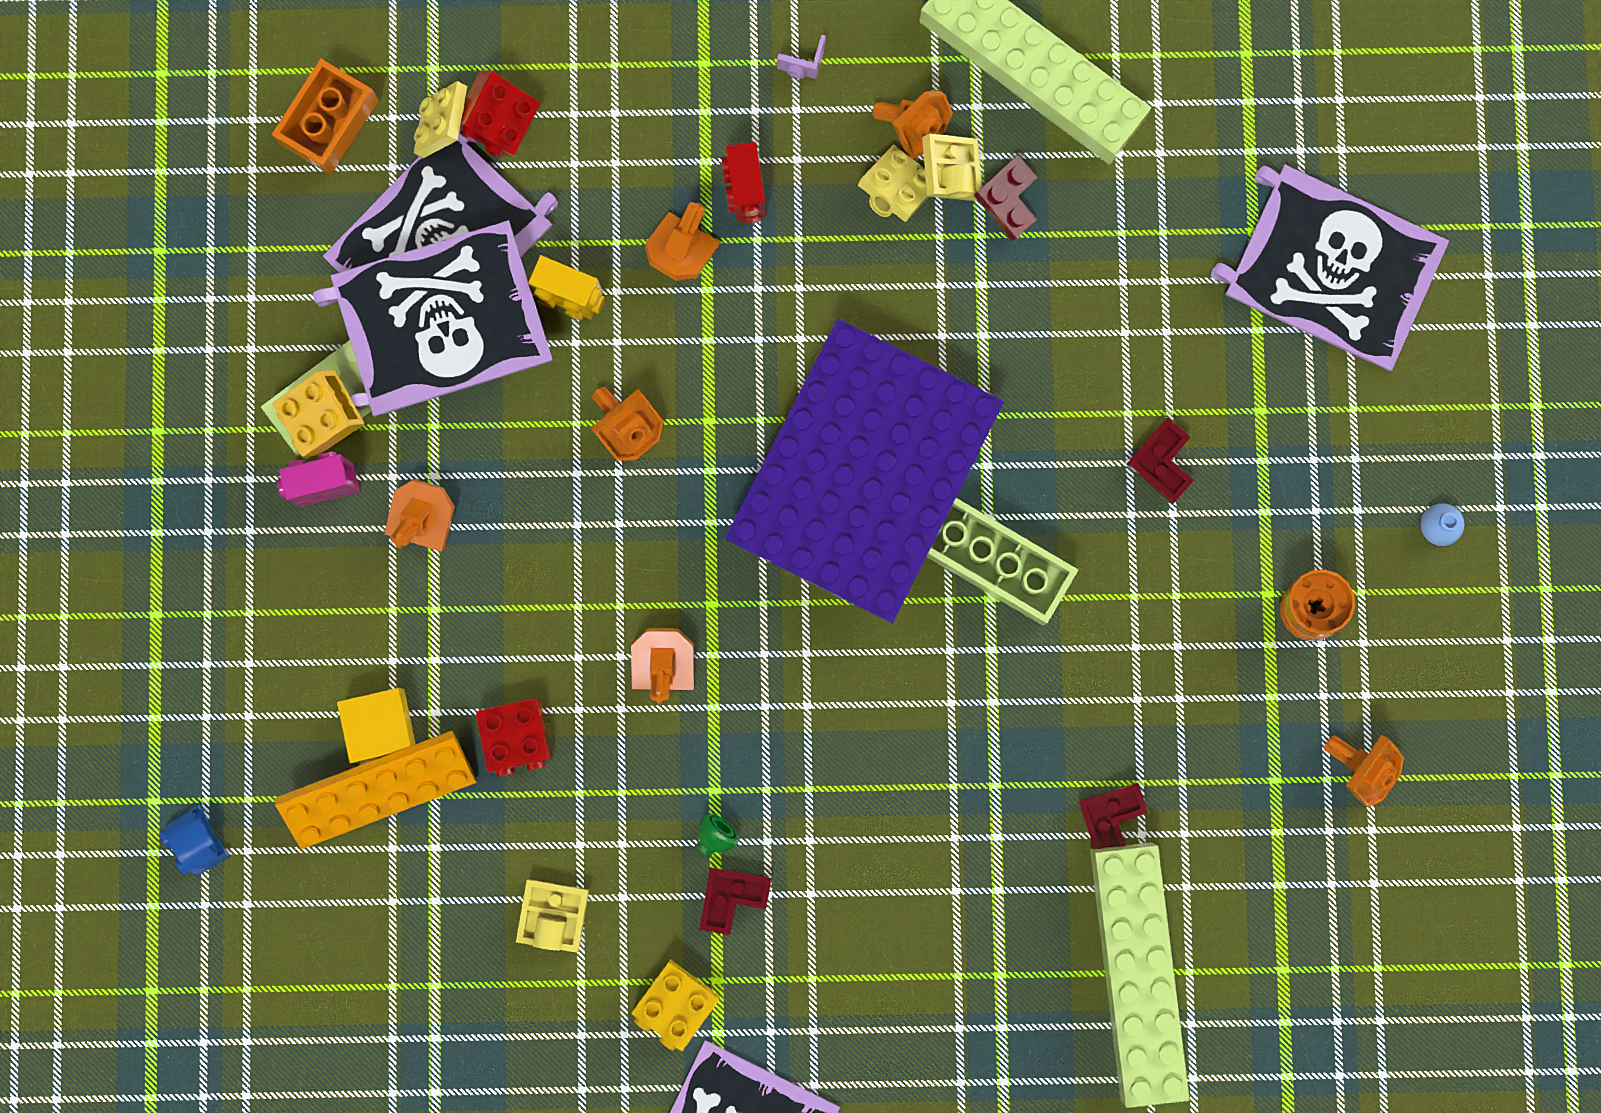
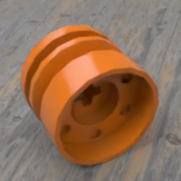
M1312 570L1300 576L1283 593L1279 604L1280 618L1285 628L1295 637L1306 641H1321L1343 629L1352 619L1355 609L1354 592L1349 583L1339 574L1328 570ZM1313 602L1318 604L1316 606L1318 612L1315 614L1310 612V604Z

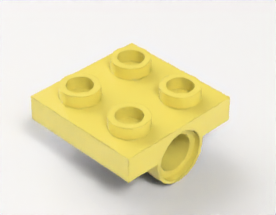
M457 81L422 101L419 108V113L421 114L419 127L414 134V140L416 141L414 154L425 158L458 140L466 98V85Z
M931 133L923 136L927 197L976 201L977 199L973 195L982 187L978 139Z
M894 144L861 178L858 184L861 189L871 195L869 203L876 214L882 217H889L894 213L905 222L928 199L925 168Z
M527 879L516 942L542 949L578 953L590 889Z

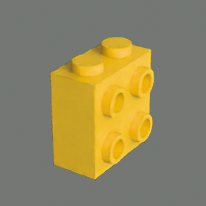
M540 255L528 282L534 293L533 295L538 298L537 302L551 309H554L555 305L566 309L565 314L577 320H582L583 317L591 320L594 313L599 314L605 297L602 296L603 291L598 279Z
M335 370L317 371L272 403L277 411L279 421L286 427L292 438L294 448L302 457L322 454L365 424Z
M396 688L337 702L350 763L363 765L416 744L404 689Z
M670 959L631 1014L636 1017L634 1023L646 1032L652 1029L661 1036L659 1041L668 1049L674 1051L677 1048L682 1052L718 1003L721 996Z

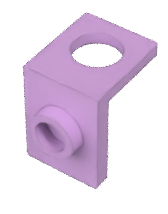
M821 35L814 62L779 53L777 69L787 71L788 75L795 78L803 79L806 76L816 79L826 46V36Z

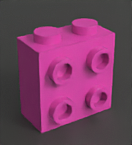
M336 452L320 454L317 456L318 460L307 463L305 459L291 461L287 463V468L279 470L281 479H277V486L281 497H285L287 501L299 507L360 492L354 464L342 455H337Z

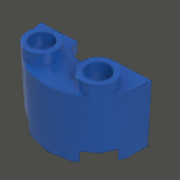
M200 804L166 823L165 829L159 832L162 842L166 847H171L177 856L175 864L183 875L190 872L195 876H199L230 857L221 840L211 830L210 821Z

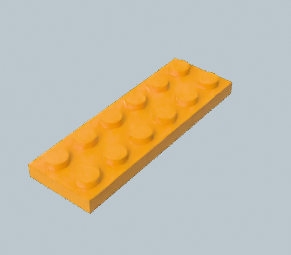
M449 731L276 797L275 806L302 850L475 784L476 778L453 731Z

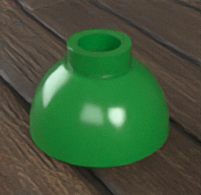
M705 814L698 827L699 842L697 843V847L702 853L711 856L714 852H726L738 844V835L726 820L715 814Z

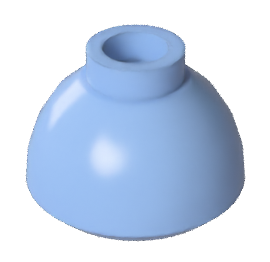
M1435 504L1429 507L1422 515L1421 531L1424 537L1434 545H1451L1463 534L1464 518L1460 511L1452 505Z

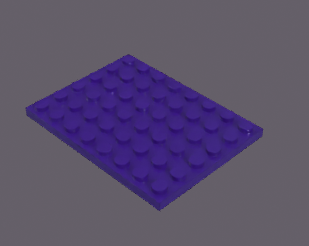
M837 319L739 509L725 540L893 624L1004 401Z

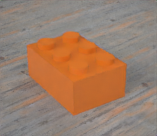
M320 58L271 135L284 148L332 175L379 102V99L370 87Z

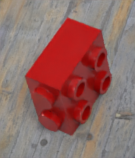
M479 71L465 98L460 135L472 142H477L478 140L486 145L485 151L495 157L514 156L541 103L494 71Z
M756 142L726 146L727 156L721 157L724 182L725 184L731 183V186L725 187L729 213L735 212L736 222L743 221V224L758 223L761 221V218H766V208Z
M534 698L475 711L487 773L496 772L497 777L515 774V767L526 765L527 771L546 767L545 761L552 760L540 699Z

